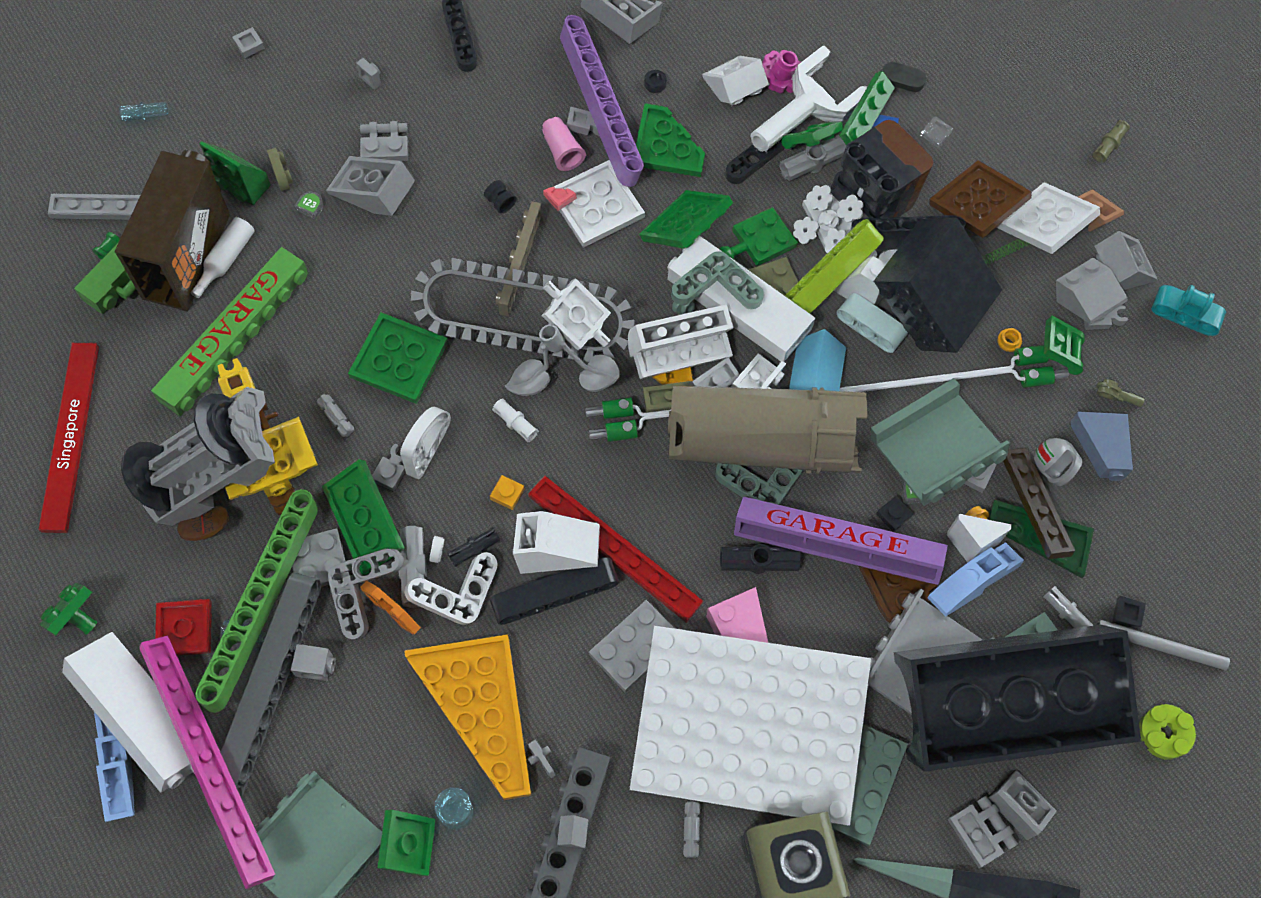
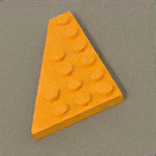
M508 635L406 650V659L503 800L531 796Z

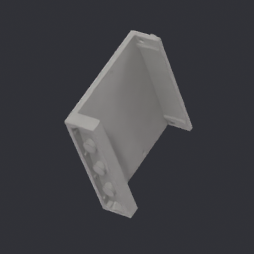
M922 589L918 590L915 594L909 593L901 605L904 607L901 615L896 614L888 626L892 629L887 637L883 636L875 648L878 650V653L874 659L870 657L871 664L868 686L911 715L906 683L900 668L895 663L894 652L982 640L950 617H945L938 609L921 599L920 597L924 592Z

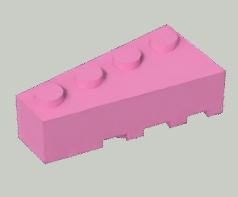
M756 587L708 608L706 617L715 635L768 643Z

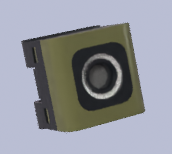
M828 812L757 826L749 829L740 837L745 861L750 864L757 894L754 898L850 897Z

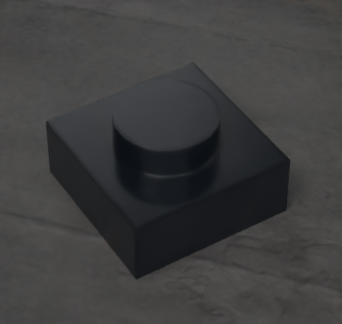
M895 496L880 508L876 515L892 532H895L912 518L913 513Z
M1119 596L1116 601L1112 623L1139 630L1142 627L1146 603Z

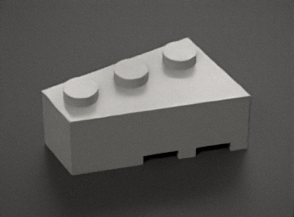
M581 0L580 7L630 44L659 23L663 3L657 0L655 3L649 0Z

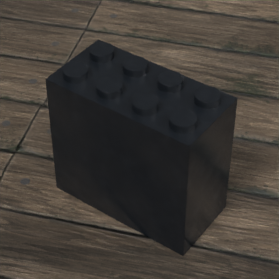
M957 218L920 219L873 281L879 289V293L891 306L892 312L897 315L904 329L915 341V345L921 351L957 353L1003 290Z

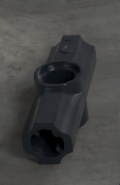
M758 544L754 547H721L720 567L721 571H751L755 574H761L765 571H799L800 552L784 547H768L764 544ZM761 555L766 562L758 563L754 556Z

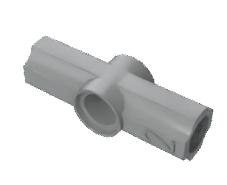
M837 135L835 138L820 144L807 146L805 151L780 162L781 174L785 180L791 181L808 172H819L823 165L843 156L846 144Z
M406 526L400 529V538L405 547L401 551L403 565L399 570L401 601L404 607L416 608L420 606L407 600L404 591L410 581L416 578L425 579L427 577L424 533L422 527ZM420 585L412 587V590L415 591L414 596L416 597L421 594L425 595V593L420 590Z

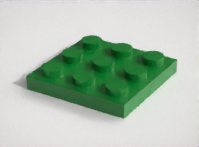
M686 190L641 231L639 235L643 242L686 249L693 245L695 239L701 233L707 231L717 218L723 216L733 202L729 195Z
M380 312L348 372L349 378L417 404L448 344V339Z

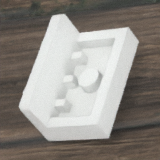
M757 354L730 388L772 389L770 388L771 384L773 383L776 386L785 375L781 371L786 363L782 361L776 367L760 354Z

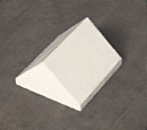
M959 514L949 528L947 536L968 563L990 547L993 549L997 547L1011 530V524Z

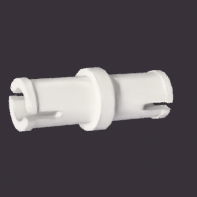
M500 399L495 403L492 409L493 412L497 413L507 423L506 425L509 429H514L526 442H531L537 436L538 429L534 428L524 419L522 412L514 410L504 399Z

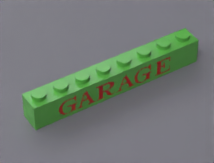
M281 247L151 390L157 401L180 417L185 411H189L198 396L209 389L211 382L219 374L218 365L223 364L226 369L231 359L242 352L248 340L258 334L264 322L274 316L276 309L281 303L286 302L290 298L291 292L305 281L308 272L304 261Z

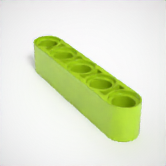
M868 219L862 220L785 297L810 314L882 243L883 236Z

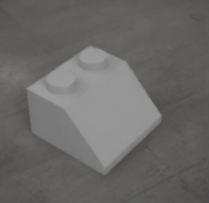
M1118 231L1095 245L1098 253L1096 254L1097 260L1112 270L1123 290L1158 280L1138 239Z
M1091 258L1056 280L1057 302L1089 324H1092L1128 300L1112 270L1095 258Z

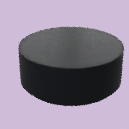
M651 70L646 73L644 77L646 90L651 93H660L666 88L667 77L665 73L660 70Z

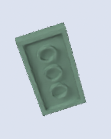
M863 724L850 826L831 823L833 831L863 845L869 846L871 844L907 748V743Z

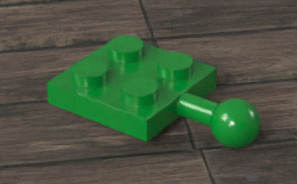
M772 207L733 225L732 231L740 243L733 247L722 246L719 250L733 260L736 255L746 251L755 265L759 266L795 249L798 242Z

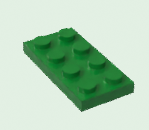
M358 459L322 486L353 559L383 549H395L399 552L405 549L365 460ZM388 555V559H387V560H384V561H381V562H380V561H377V562H378V564H379V566H380V565H382L383 563H385L386 561H388L389 559H391L392 557H390V556ZM364 561L360 565V572L362 575H368L372 570L371 564L368 561Z

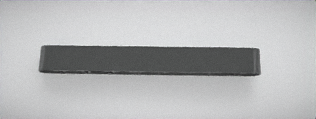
M295 572L289 576L221 750V755L241 799L290 673L296 645L301 644L320 594V579Z

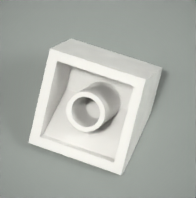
M738 56L702 74L704 80L721 102L730 103V105L742 102L743 97L747 95L751 96L760 93L763 87L769 85L761 59Z

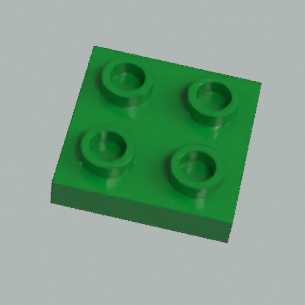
M74 583L73 586L68 584L58 597L61 600L55 607L51 605L43 612L40 617L42 622L39 625L56 636L69 621L87 635L95 627L97 621L83 612L80 607L93 592L78 583Z

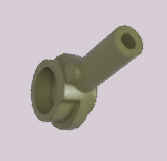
M1104 379L1103 382H1098L1096 385L1098 388L1097 394L1101 397L1120 402L1126 401L1138 407L1144 404V398L1122 391L1118 387V383L1113 380Z

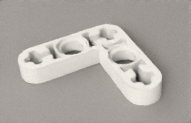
M487 552L474 557L459 594L425 579L416 578L406 585L405 596L411 603L461 625L472 623L478 617L496 572L497 560L494 555ZM486 559L487 565L490 568L485 569L481 577L474 576L473 574H479L482 569V565L479 562ZM472 581L479 583L481 586V593L477 596L472 595L468 587ZM420 585V590L426 594L433 590L434 592L429 597L428 603L426 602L428 596L424 594L417 597L414 596L415 591L412 590V587ZM439 594L446 596L448 599V606L445 609H441L435 604V598ZM455 601H457L455 607L459 609H462L467 606V612H469L471 616L463 618V613L457 609L453 610L452 613H450V610L453 608Z

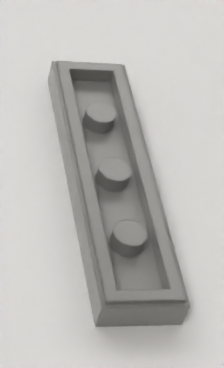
M51 194L48 216L52 219L129 220L140 195Z

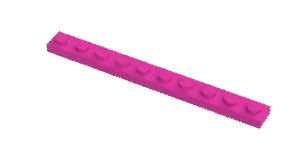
M168 636L142 642L140 651L245 888L248 889L273 879L275 872Z

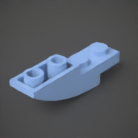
M1006 542L996 549L990 547L946 579L928 596V599L946 617L980 596L986 587L1019 568L1024 560Z

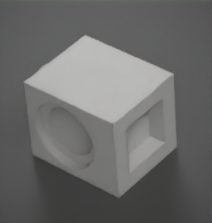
M297 644L291 667L293 674L296 677L327 681L329 673L332 674L335 668V658H333L328 648Z

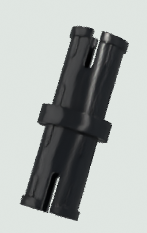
M491 527L475 538H468L466 543L447 552L451 562L453 561V565L457 567L462 562L473 556H478L485 549L501 541L498 534L495 533V529Z

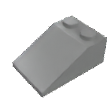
M349 156L326 191L332 196L374 214L392 216L415 180L402 161Z

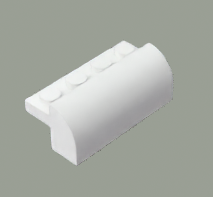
M727 304L642 323L632 327L628 333V349L630 357H634L639 378L652 377L732 357L733 354L726 332L733 329Z

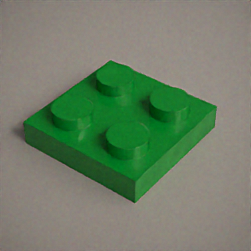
M385 810L377 868L417 876H429L436 819L396 810Z

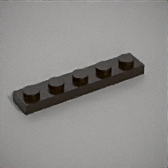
M1027 448L1008 450V455L1003 460V463L1047 558L1072 557L1075 549Z

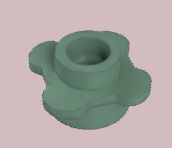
M691 301L686 305H678L673 302L672 310L678 315L691 313L694 310L695 303Z

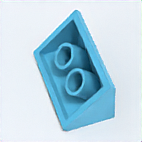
M825 329L806 336L796 348L789 389L811 390L812 387H817L819 390L823 387L824 390L839 391L846 347Z

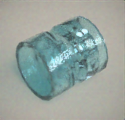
M459 788L445 789L438 795L435 801L436 815L446 828L460 830L471 822L474 808L470 797L464 790Z

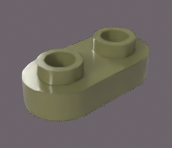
M276 148L267 150L281 192L289 190V184H292L293 181L289 169L285 171L283 169V165H286L283 152H277Z

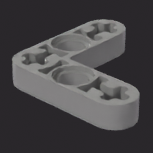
M383 549L336 564L329 570V585L341 630L347 638H362L369 629L358 584L400 570L403 565V556L398 550ZM388 555L390 557L395 558V561L391 563V566H379L377 562L387 560ZM364 561H368L372 568L367 576L362 575L360 572V565ZM340 571H352L354 574L344 577L343 581L337 580V575L340 574ZM346 594H350L354 598V605L350 609L345 608L342 603L343 597ZM357 611V615H352V617L346 616V613H354ZM354 623L360 624V628L356 631H351L350 626L354 625Z

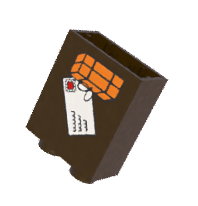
M161 150L114 251L142 300L187 312L194 299L191 291L204 272V260L220 239L230 217L229 210L221 194V188L216 182L209 160L195 151L184 150L181 155Z

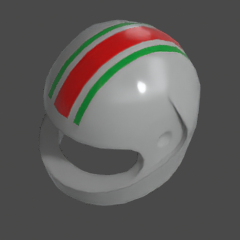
M1047 439L1035 451L1034 460L1037 468L1047 477L1049 482L1059 487L1068 483L1082 465V458L1071 443L1064 439ZM1072 462L1069 469L1062 476H1060L1063 470Z

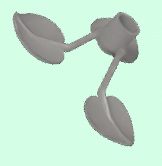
M548 323L539 332V337L544 343L541 346L544 365L537 359H529L523 362L514 371L505 387L508 391L522 396H530L541 392L550 382V376L546 372L549 368L548 350L558 353L564 349L585 370L579 376V382L585 390L590 392L601 391L614 384L619 378L620 370L615 361L606 355H595L586 365L566 345L565 338L557 326Z

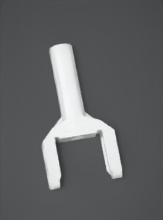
M822 46L797 66L795 74L792 76L793 92L796 98L753 131L750 136L751 141L759 151L766 152L781 140L783 136L787 135L811 115L825 122L843 121L852 114L867 86H860L841 103L836 105L834 103L835 100L823 87L810 77L822 68L823 63L831 54V51Z

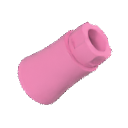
M559 117L546 120L542 125V131L553 154L556 167L561 171H569L578 167L586 157L585 150L578 144L568 127Z

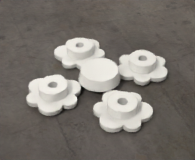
M827 185L822 187L814 186L813 191L807 194L806 199L810 203L811 209L816 210L818 208L823 212L819 216L818 223L812 221L810 217L797 220L794 223L795 231L793 236L801 244H807L810 239L814 240L817 237L816 231L820 226L823 230L828 231L827 236L823 238V243L826 245L825 251L828 253L837 244L836 241L839 242L846 236L844 230L838 231L835 229L839 224V218L845 219L848 223L852 222L853 219H860L863 215L861 210L863 202L858 200L855 195H849L846 200L840 201V208L836 213L834 210H827L828 203L833 201L831 188Z

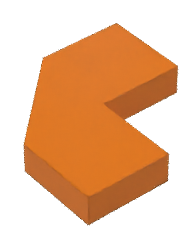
M368 581L360 587L361 591L376 606L385 610L402 629L415 635L421 628L402 607L380 588Z

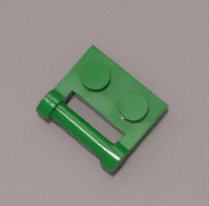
M842 121L813 124L802 132L785 135L782 137V145L784 148L790 149L799 143H806V146L820 144V139L829 140L835 138L834 134L842 131Z
M1050 316L1046 320L1043 355L1067 367L1070 374H1081L1083 372L1081 351L1085 340L1084 333L1062 320Z

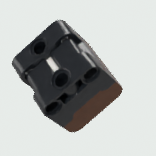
M885 120L846 145L841 158L843 169L835 175L831 185V193L839 202L843 199L846 200L849 195H855L858 200L863 202V208L861 209L863 215L861 218L900 217L915 205L933 166V158L897 122Z

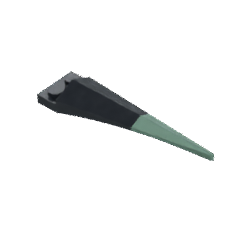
M863 858L854 859L855 863L941 898L1080 897V889L1055 884L1050 881Z

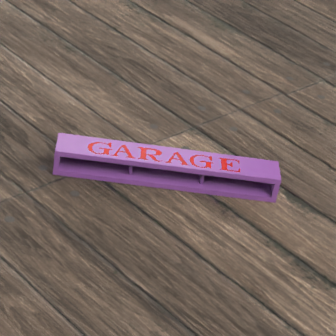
M744 496L736 516L734 529L735 536L939 585L948 546Z

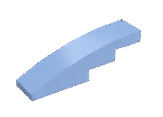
M94 712L98 738H95L99 761V765L96 768L105 822L134 816L131 756Z

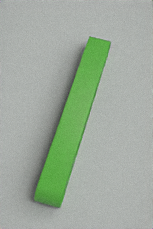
M297 490L290 496L197 687L196 699L209 712H220L227 705L317 515V504L307 490ZM308 503L306 507L299 508L301 504ZM298 525L295 530L288 531L291 526ZM287 548L284 553L277 554L280 549ZM276 571L272 577L265 578L269 572ZM264 595L262 600L254 602L257 596ZM253 619L248 626H242L245 620ZM241 643L237 650L231 651V647L234 644ZM229 667L225 675L219 676V672L223 668ZM217 692L215 699L207 702V697L211 693Z

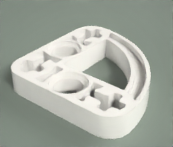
M431 407L416 421L404 440L400 452L407 475L418 480L423 476L449 427L451 420L449 412L437 407Z

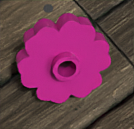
M773 50L765 55L762 65L770 90L777 93H783L785 90L793 93L792 76L795 74L797 66L801 63V61H798L795 53L787 50H782L778 53Z

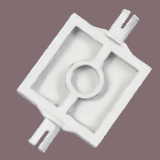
M576 278L561 291L551 281L545 284L543 289L553 297V300L541 316L548 323L556 325L562 336L575 349H581L593 337L602 347H605L611 339L600 329L611 312Z

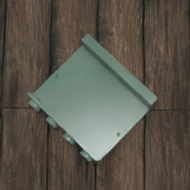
M955 378L871 427L872 442L923 506L930 502L935 503L939 501L946 492L951 489H959L967 479L972 476H980L988 466L993 463H1001L1008 455L1010 444L1008 440L1000 444L959 395L960 384Z
M313 771L310 775L306 774L297 783L298 789L291 796L287 795L277 806L278 811L271 818H265L257 828L259 831L257 833L275 872L274 878L263 884L278 898H341L380 853L382 831Z

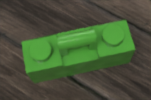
M117 245L74 288L82 301L101 314L116 305L119 295L127 299L136 290L114 252Z

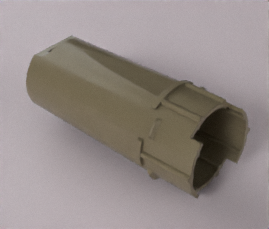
M673 386L672 405L668 419V434H670L669 459L805 470L806 473L816 471V474H819L821 471L861 473L862 468H859L858 447H855L856 419H867L866 393L824 390L823 387L819 390L817 387H812L811 390Z

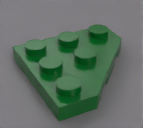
M645 103L636 147L643 161V168L701 177L705 152L700 146L697 147L692 141L691 135L681 123H677L672 117V112L667 107Z

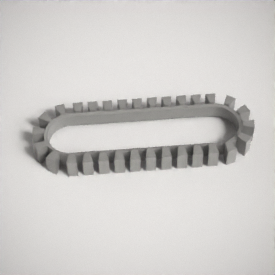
M452 258V270H445L444 262L439 259L431 262L432 267L437 273L431 279L423 271H420L415 278L426 284L424 293L411 291V301L415 303L424 302L425 309L414 312L420 322L424 323L429 317L435 319L428 330L441 335L444 324L450 325L446 336L459 339V327L465 328L461 339L473 342L474 330L480 332L476 342L489 344V333H494L491 344L504 347V335L510 336L507 347L519 350V338L526 339L522 350L533 353L534 341H538L541 343L537 353L543 354L541 346L544 343L540 337L439 318L431 308L430 293L438 280L450 275L546 292L543 287L547 282L551 281L554 283V276L543 274V286H538L537 283L540 278L538 273L528 272L527 284L522 283L525 272L522 270L512 269L513 281L507 280L510 270L506 267L497 266V278L492 277L495 269L493 265L482 263V275H477L480 264L467 261L466 273L462 272L465 262L461 259ZM558 277V289L561 291L570 283L569 279ZM579 281L585 287V283L583 281ZM589 283V292L599 302H604L615 310L619 320V328L616 336L605 347L583 346L581 350H587L583 359L587 363L595 356V352L603 351L604 355L609 356L613 360L616 359L610 348L618 343L626 351L628 340L621 338L623 329L630 330L635 326V320L623 321L621 315L632 310L627 300L625 299L620 305L616 306L612 303V300L618 294L617 290L608 286L605 297H599L597 295L601 286L594 283ZM565 342L579 357V350L575 349L570 343ZM564 349L558 353L553 352V356L564 358ZM568 355V359L574 360L570 355Z

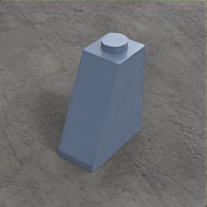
M1077 412L1071 420V427L1099 477L1109 478L1111 481L1125 479L1133 470L1128 414Z

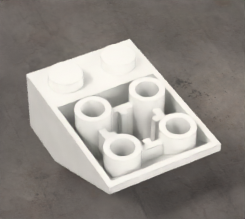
M544 511L517 514L513 555L520 574L598 567L600 525Z

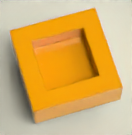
M501 475L490 495V500L513 510L525 490L524 485Z

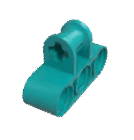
M1169 285L1159 287L1151 308L1152 312L1160 317L1208 336L1219 334L1226 314V310L1222 306L1212 302L1215 294H1206L1196 290L1193 285H1190L1186 291Z

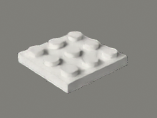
M610 160L554 186L555 188L570 189L577 194V199L559 211L583 248L645 218L644 210L629 188L618 181Z
M1044 182L1032 192V198L999 224L997 228L1053 254L1100 215V207Z

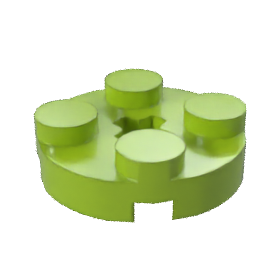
M1168 704L1155 706L1145 713L1139 722L1141 741H1144L1145 745L1149 748L1147 750L1158 758L1165 760L1178 758L1187 754L1194 745L1196 738L1193 725L1194 720L1190 714L1185 713L1176 706ZM1169 726L1173 731V735L1169 739L1165 738V733L1161 732V728Z

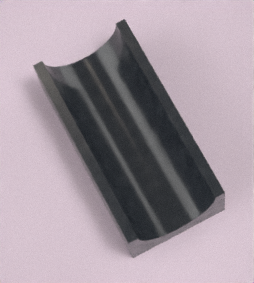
M1094 625L894 652L895 663L900 668L906 683L912 713V743L910 748L906 749V757L908 761L924 772L1141 742L1128 632L1126 630L1106 625Z

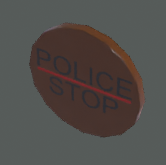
M214 505V508L199 517L180 521L177 531L180 537L187 541L205 540L214 537L213 535L224 528L228 523L229 515L225 508Z

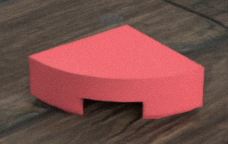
M550 187L543 191V195L557 211L577 199V194L567 188Z

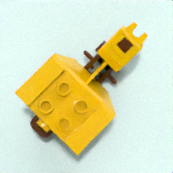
M238 358L232 360L234 364L232 370H226L223 364L218 365L220 374L218 383L223 395L230 398L246 387L256 389L247 367H242ZM265 401V405L259 412L260 422L262 421L263 423L261 429H265L262 431V436L273 450L275 463L269 466L264 477L251 485L244 486L229 483L225 486L230 500L264 490L276 514L281 515L290 496L295 492L291 479L300 476L318 464L300 418L297 417L270 428L268 421L277 417L278 413L274 412L265 415L264 411L269 410Z

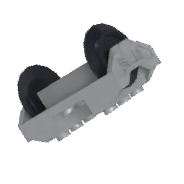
M246 387L231 398L223 394L211 393L198 401L194 408V421L192 424L160 445L152 442H138L127 448L121 462L124 483L133 497L143 504V507L155 523L173 526L180 521L199 517L214 508L213 493L229 483L249 486L266 475L269 466L275 463L273 450L262 436L259 412L265 405L264 391Z

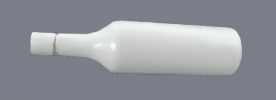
M234 217L205 258L203 275L191 291L194 297L200 298L212 280L225 275L255 231L248 222Z

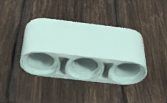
M852 293L836 311L838 318L886 352L893 353L908 335V332L900 322L859 294Z

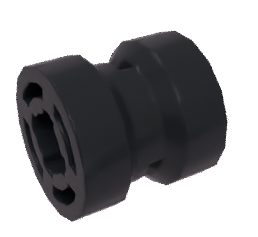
M501 180L492 182L484 191V197L489 202L494 203V208L499 213H505L510 210L517 199L511 191L506 190V185Z

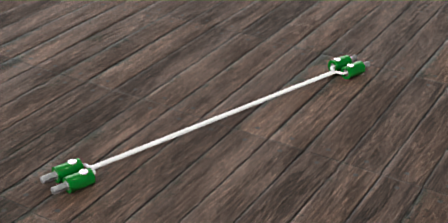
M1044 345L1016 348L1014 350V357L1011 359V365L1006 367L843 387L839 391L865 392L943 382L953 378L958 380L1013 373L1015 378L1020 380L1023 388L1052 385L1055 379L1068 378L1069 372L1067 369L1054 371L1051 366L1021 370L1019 376L1012 369L1015 364L1017 366L1048 362V357L1043 355ZM631 397L601 401L602 406L585 409L587 417L603 415L604 420L633 416V409H636L642 418L639 421L638 427H636L635 420L605 423V429L590 430L589 438L606 437L607 442L636 439L637 430L642 428L644 420L669 417V411L671 410L642 413L637 405H633Z

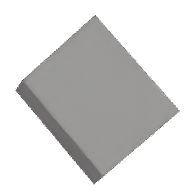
M575 815L560 816L557 846L585 849L588 819Z

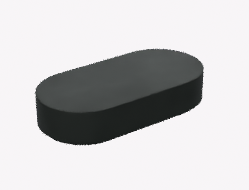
M889 62L882 69L895 87L918 92L925 86L926 75L919 69L897 62Z

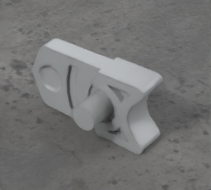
M536 740L529 743L528 748L532 753V756L528 758L530 764L532 765L539 760L550 778L556 776L554 770L544 757L551 752L549 747L546 746L541 749Z

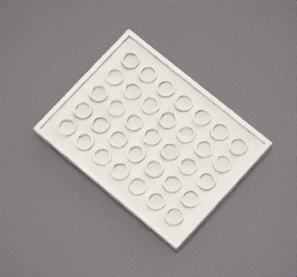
M654 626L630 790L793 817L828 812L831 823L850 826L871 658Z

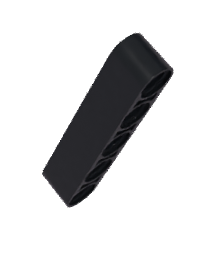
M954 215L860 218L852 222L850 231L859 222L868 219L883 236L882 243L875 250H897L920 219L957 218L964 229L966 222L963 218Z
M607 557L598 560V567L569 569L500 592L490 598V603L498 625H504L609 590L620 582L611 558Z

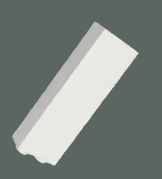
M699 235L693 245L683 249V253L678 258L674 257L667 267L669 269L668 280L674 284L711 253L722 251ZM733 260L763 289L764 297L760 307L756 309L744 307L718 281L696 297L695 300L706 308L727 304L733 327L779 361L784 362L812 330L815 317ZM714 261V267L717 265L722 267L723 262L717 263ZM700 273L696 274L694 279L699 283H703L707 280V277ZM731 276L728 279L734 285L742 282L738 276ZM748 293V299H751V298H755V299H756V297H757L756 294H754V295L751 296V295Z
M113 632L64 658L62 673L160 793L169 787L171 789L176 788L184 781L186 776L194 773L155 682Z

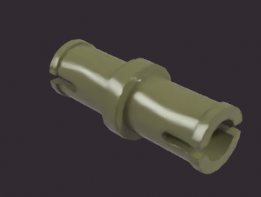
M1118 120L1112 130L1103 136L1102 143L1093 152L1095 160L1104 163L1111 152L1120 146L1121 139L1130 129V125L1123 120L1121 122V120Z

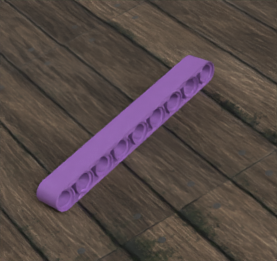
M569 15L565 18L560 40L616 177L622 185L632 187L637 184L644 166L584 21L579 16Z

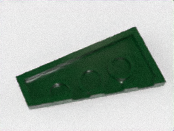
M997 500L992 502L988 520L1011 524V530L1006 535L1007 538L1080 578L1085 576L1094 528L1060 519L1075 552L1072 557L1048 559L1025 508Z

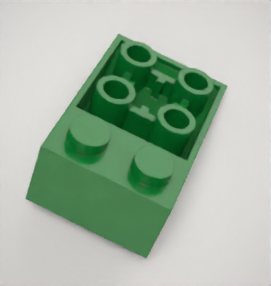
M203 141L199 143L203 156L210 162L211 170L221 190H228L241 202L247 201L254 205L270 187L265 171L229 150Z

